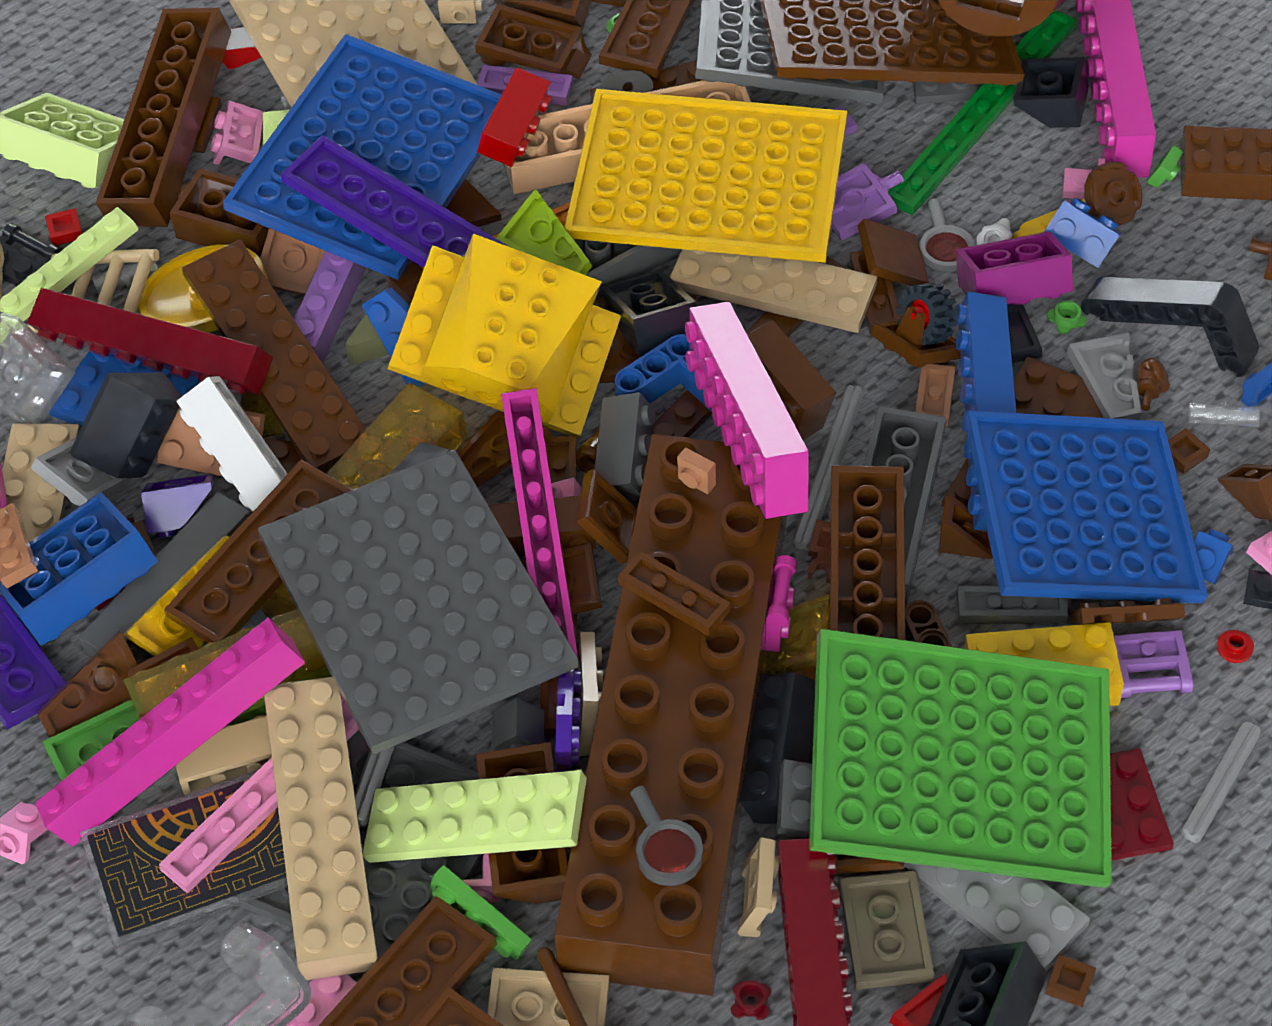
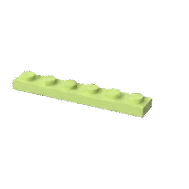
M116 207L36 272L29 275L26 280L0 299V340L29 318L41 287L56 292L64 290L137 232L139 229L135 222L120 208Z

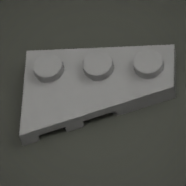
M1129 333L1069 344L1066 352L1104 418L1139 420L1141 415L1137 381L1134 380L1132 370L1134 366L1133 355H1130Z

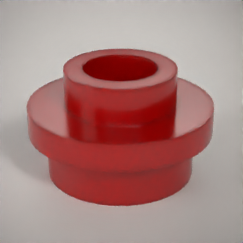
M1228 630L1218 638L1217 651L1228 662L1242 663L1247 661L1253 654L1254 643L1251 637L1242 631ZM1237 642L1241 647H1234L1230 643Z

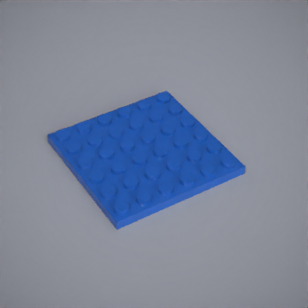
M968 411L964 421L1001 596L1154 602L1162 598H1170L1173 602L1203 603L1208 593L1163 421Z

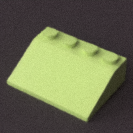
M44 93L0 112V154L9 160H19L28 163V166L31 168L45 169L53 172L56 177L70 178L81 182V185L84 187L97 188L103 183L124 119L50 93Z

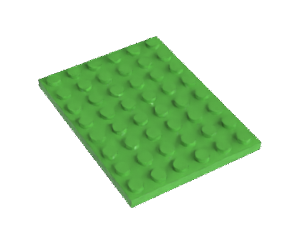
M821 629L817 634L809 850L1107 888L1112 884L1109 669Z

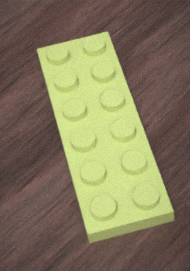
M581 770L375 789L363 857L369 863L577 846L587 777Z

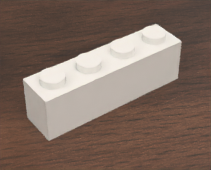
M208 377L176 401L182 409L180 410V415L190 427H195L201 436L199 441L208 454L215 456L221 465L219 467L220 473L226 481L231 484L234 483L240 492L239 499L242 505L252 512L283 480L287 472L221 377Z

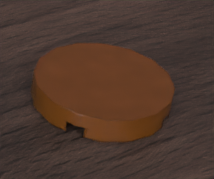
M1111 161L1095 167L1088 174L1084 185V199L1086 204L1091 207L1089 210L1091 214L1099 219L1103 214L1117 222L1118 226L1131 222L1136 217L1134 215L1137 210H1140L1142 205V188L1138 177L1134 172H1130L1125 168L1127 167L1125 164Z

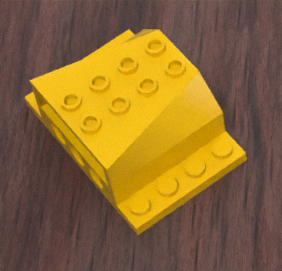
M473 234L464 257L432 245L387 369L503 412L501 393L536 388L542 425L568 436L579 438L621 315L593 305L602 281Z

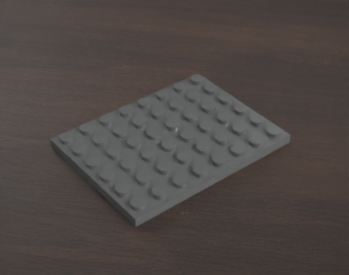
M455 449L258 528L259 536L373 755L579 667L576 654Z

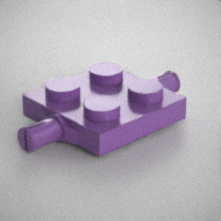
M863 163L839 175L831 228L841 241L859 232L857 225L863 218L878 223L897 213L896 204L889 196L888 189L904 182L898 170L884 178H880L871 172L866 163Z

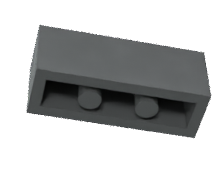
M640 392L602 399L595 470L628 501L640 499L651 443L652 425L656 421L654 407L649 404Z

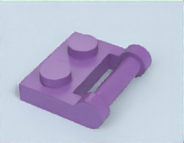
M1181 630L1114 635L1124 681L1121 698H1129L1133 693L1180 690V693H1191L1193 691V679ZM1176 669L1177 676L1129 678V673Z

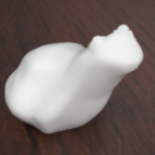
M1002 218L995 224L984 226L977 235V245L1011 239L1013 235L1011 233L1010 221L1007 218Z

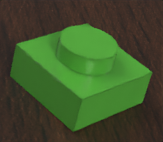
M1172 145L1157 163L1147 183L1159 188L1165 179L1171 182L1181 168L1177 162L1183 151Z

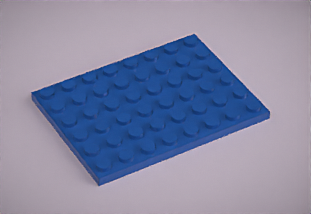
M345 34L223 200L224 210L398 280L410 263V259L284 184L281 173L323 135L446 208L481 156V154L477 153L481 134L501 94Z

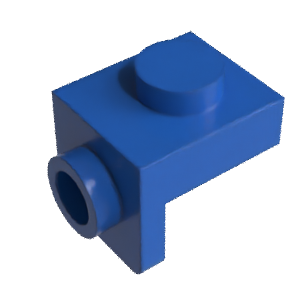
M1272 363L1259 373L1253 372L1244 381L1241 402L1248 408H1254L1272 394Z
M1210 529L1208 534L1199 531L1194 543L1204 580L1216 584L1229 554L1232 555L1235 548L1232 544L1228 543L1230 537L1213 529Z

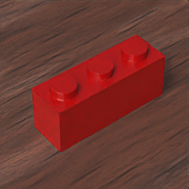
M516 67L482 131L477 153L510 167L513 166L517 156L523 158L530 143L527 137L529 134L535 135L541 121L538 115L540 112L544 114L547 112L552 100V96L548 95L551 81Z

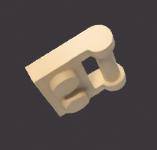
M761 837L742 864L745 888L743 915L738 922V935L759 937L761 934V922L768 913H773L775 909L777 891L772 890L773 879L776 877L779 868V857L775 856V840Z

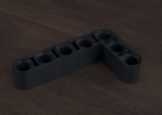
M1099 277L1081 303V309L1084 314L1089 315L1090 313L1098 316L1101 321L1203 327L1220 369L1224 372L1225 370L1237 374V377L1245 375L1259 351V343L1238 290L1228 283Z

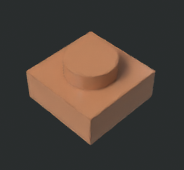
M685 447L677 457L678 479L690 488H697L709 494L716 485V464Z

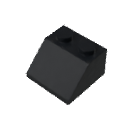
M1085 57L1023 59L1021 66L1024 72V79L1022 82L1017 83L1013 99L1014 105L1049 128L1081 127L1089 89Z

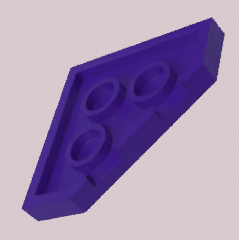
M573 669L559 675L558 706L556 714L557 772L572 771V765H579L580 698H573V692H581V670Z

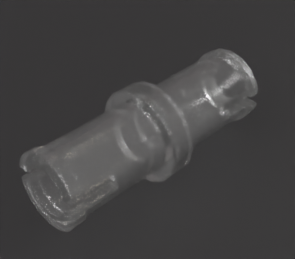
M1190 402L1189 424L1220 425L1222 429H1227V426L1259 427L1260 407L1230 406L1229 402H1221V405Z

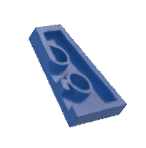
M391 287L362 305L390 357H392L410 305ZM401 374L410 392L427 384Z

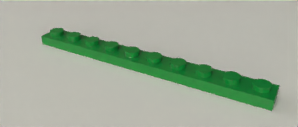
M1055 10L1043 22L1032 28L1015 47L1021 65L1023 59L1050 58L1075 30L1077 19ZM983 84L902 175L904 182L892 187L888 191L889 196L895 202L898 209L912 216L1013 101L1017 85Z

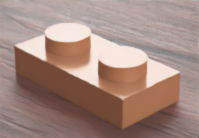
M927 364L921 367L915 412L946 417L945 427H948L955 366Z

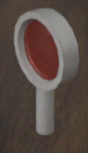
M934 198L928 202L934 227L924 233L920 240L923 262L931 269L940 272L957 271L956 249L975 246V242L972 236L963 228L946 224L941 202L939 199Z

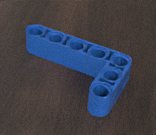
M686 334L672 336L617 373L615 377V396L640 392L650 404L681 383L706 406L703 390L697 389L694 371L689 372L687 367L686 352L691 351V345L687 341Z

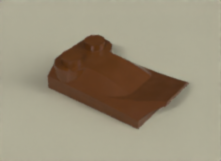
M501 4L496 5L475 44V53L480 54L481 60L487 65L501 66L506 62H511L557 74L573 75V78L576 79L581 78L592 56L585 45L582 27Z

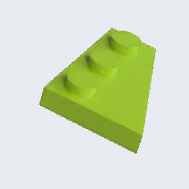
M536 188L496 237V239L511 248L586 275L592 268L588 258L563 227Z

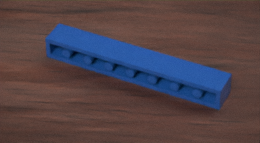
M967 292L962 304L956 306L959 314L954 315V319L958 320L959 326L956 349L960 350L961 353L958 375L963 380L960 402L965 407L962 429L966 433L964 418L968 411L1016 413L1006 297ZM967 435L964 446V457L969 460L966 485L971 487L968 513L973 515L974 530L987 531Z

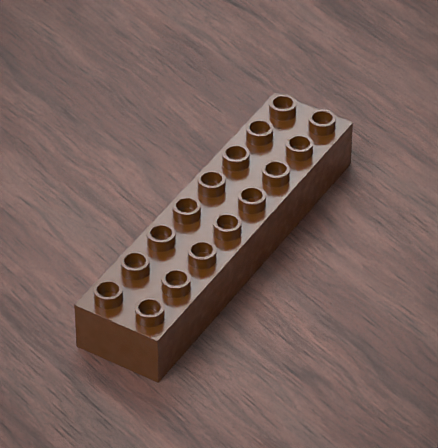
M652 434L627 565L639 551H642L731 603V611L714 632L707 636L622 586L586 770L587 780L577 846L571 847L554 934L558 965L564 973L609 975L610 983L713 996L742 813L740 799L760 675H763L767 651L765 650L766 616L771 599L775 559L782 555L788 516L765 519L760 506H755L752 502L750 486L744 485L742 481L740 465H734L730 445L725 446L724 442ZM685 447L716 464V485L709 494L697 488H690L678 479L677 457ZM640 786L645 788L661 820L682 821L692 826L700 835L704 854L702 866L695 877L684 884L675 886L658 885L647 879L639 869L636 847L638 838L647 828V825L631 796L633 789ZM667 832L658 834L649 841L645 848V858L648 864L655 870L664 873H675L684 870L691 864L695 856L693 843L680 833Z

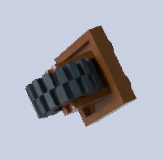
M928 283L910 286L909 289H905L902 292L904 297H899L897 302L902 305L896 308V314H901V319L875 324L872 337L883 343L884 348L898 353L906 359L908 364L915 367H924L927 364L947 363L950 360L960 359V350L956 349V339L952 337L955 331L951 328L958 324V320L953 319L954 315H959L958 309L953 310L952 305L956 304L955 298H948L951 291L943 289L944 285Z

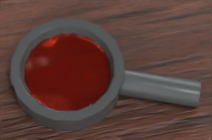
M640 786L633 789L631 796L647 825V828L638 838L636 847L639 869L647 879L658 885L675 886L684 884L695 877L702 866L704 854L700 835L692 826L682 821L661 820L645 788Z

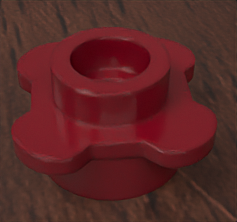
M757 981L738 982L733 986L735 1003L731 1006V1013L735 1018L741 1019L744 1016H751L757 1020H764L769 1016L770 1010L767 1007V998L771 996V989L767 984H760ZM753 998L755 1002L750 1004L747 1000Z

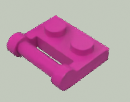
M781 555L775 559L771 599L766 616L765 650L780 652L781 639L789 637L791 617H789L788 609H793L795 588L789 586L791 576L795 574L797 562L793 557Z

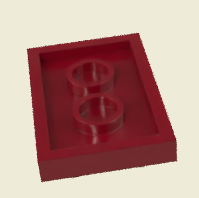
M1136 748L1110 753L1111 861L1173 849L1174 842L1141 749Z

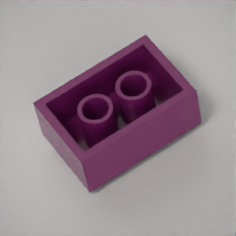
M1050 231L956 249L958 286L965 294L967 292L1006 297L1007 304L1022 305L1029 303L1031 299L1042 297L1057 298L1062 293L1073 291L1072 256Z

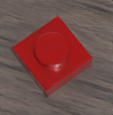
M76 208L45 215L52 244L61 245L73 242L83 234Z

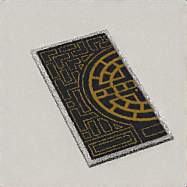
M258 770L79 832L81 836L80 842L83 843L111 933V942L116 949L288 888L278 808L188 894L160 870L159 864Z

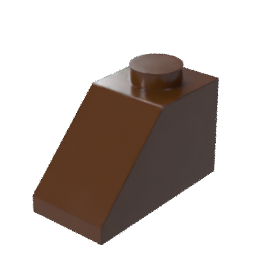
M1242 464L1218 479V482L1255 518L1268 519L1269 522H1272V465Z

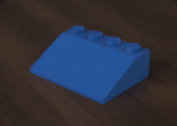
M100 492L29 542L38 572L8 589L0 583V593L42 646L46 642L59 637L63 630L77 620L87 617L92 609L103 601L116 596L124 586L135 578L145 575L159 561L138 530Z

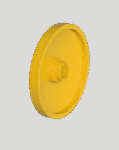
M229 244L211 245L194 249L175 257L158 268L146 281L138 306L141 315L207 333L218 330L185 279L182 267ZM247 248V250L249 251V253L251 254V256L253 257V259L255 260V262L267 278V274L261 259L255 252Z

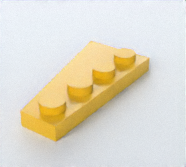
M229 536L222 537L123 636L153 656L192 637L200 649L204 640L169 619L164 609L229 539Z

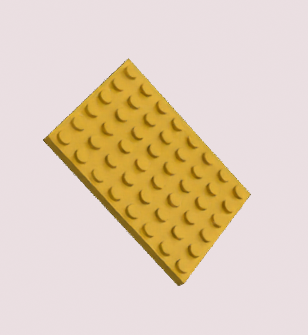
M596 89L565 229L573 239L826 263L847 123V111Z

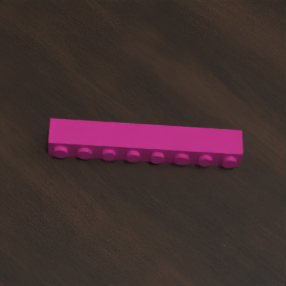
M537 389L501 393L528 575L578 658Z
M269 617L266 618L37 800L35 804L45 828L71 847L75 846L303 665L305 661L293 639Z

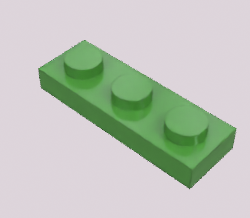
M443 865L433 875L429 887L433 891V897L438 896L496 937L497 945L494 949L500 955L506 958L511 956L518 961L528 949L532 939L446 866Z

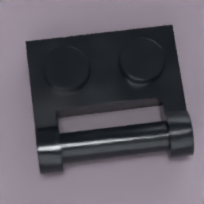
M12 222L8 223L0 236V243L4 253L2 279L18 286L29 275L50 261L52 254L60 253L63 249L55 244L48 245L23 232L20 226ZM17 242L43 257L38 261L11 247V245Z

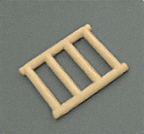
M113 250L96 263H110L97 303L110 306L124 263L139 262L123 310L136 313L152 262L159 260V250ZM95 265L76 279L71 296L84 299ZM28 325L29 332H38L36 329Z

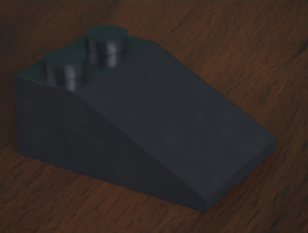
M661 269L600 286L601 294L610 311L621 315L618 327L627 344L638 356L645 355L672 336L686 334L685 323L690 322V308L696 307V301Z

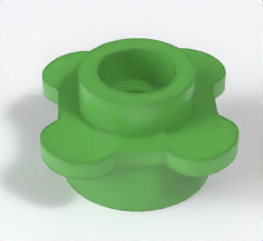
M1062 301L1056 305L1055 309H1050L1047 313L1048 320L1055 323L1057 331L1061 334H1068L1071 329L1076 327L1082 328L1087 322L1086 317L1081 315L1080 306L1073 301Z

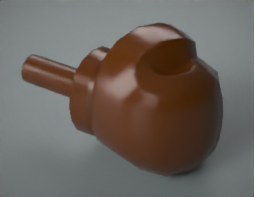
M1148 358L1140 363L1137 370L1138 393L1143 397L1141 409L1148 411L1151 399L1158 398L1159 394L1168 391L1170 384L1168 374L1161 361L1155 358Z

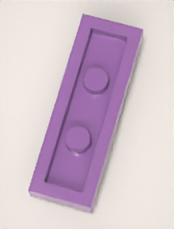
M483 65L477 85L502 95L515 68ZM525 70L551 81L548 95L552 96L550 104L567 106L573 87V75Z

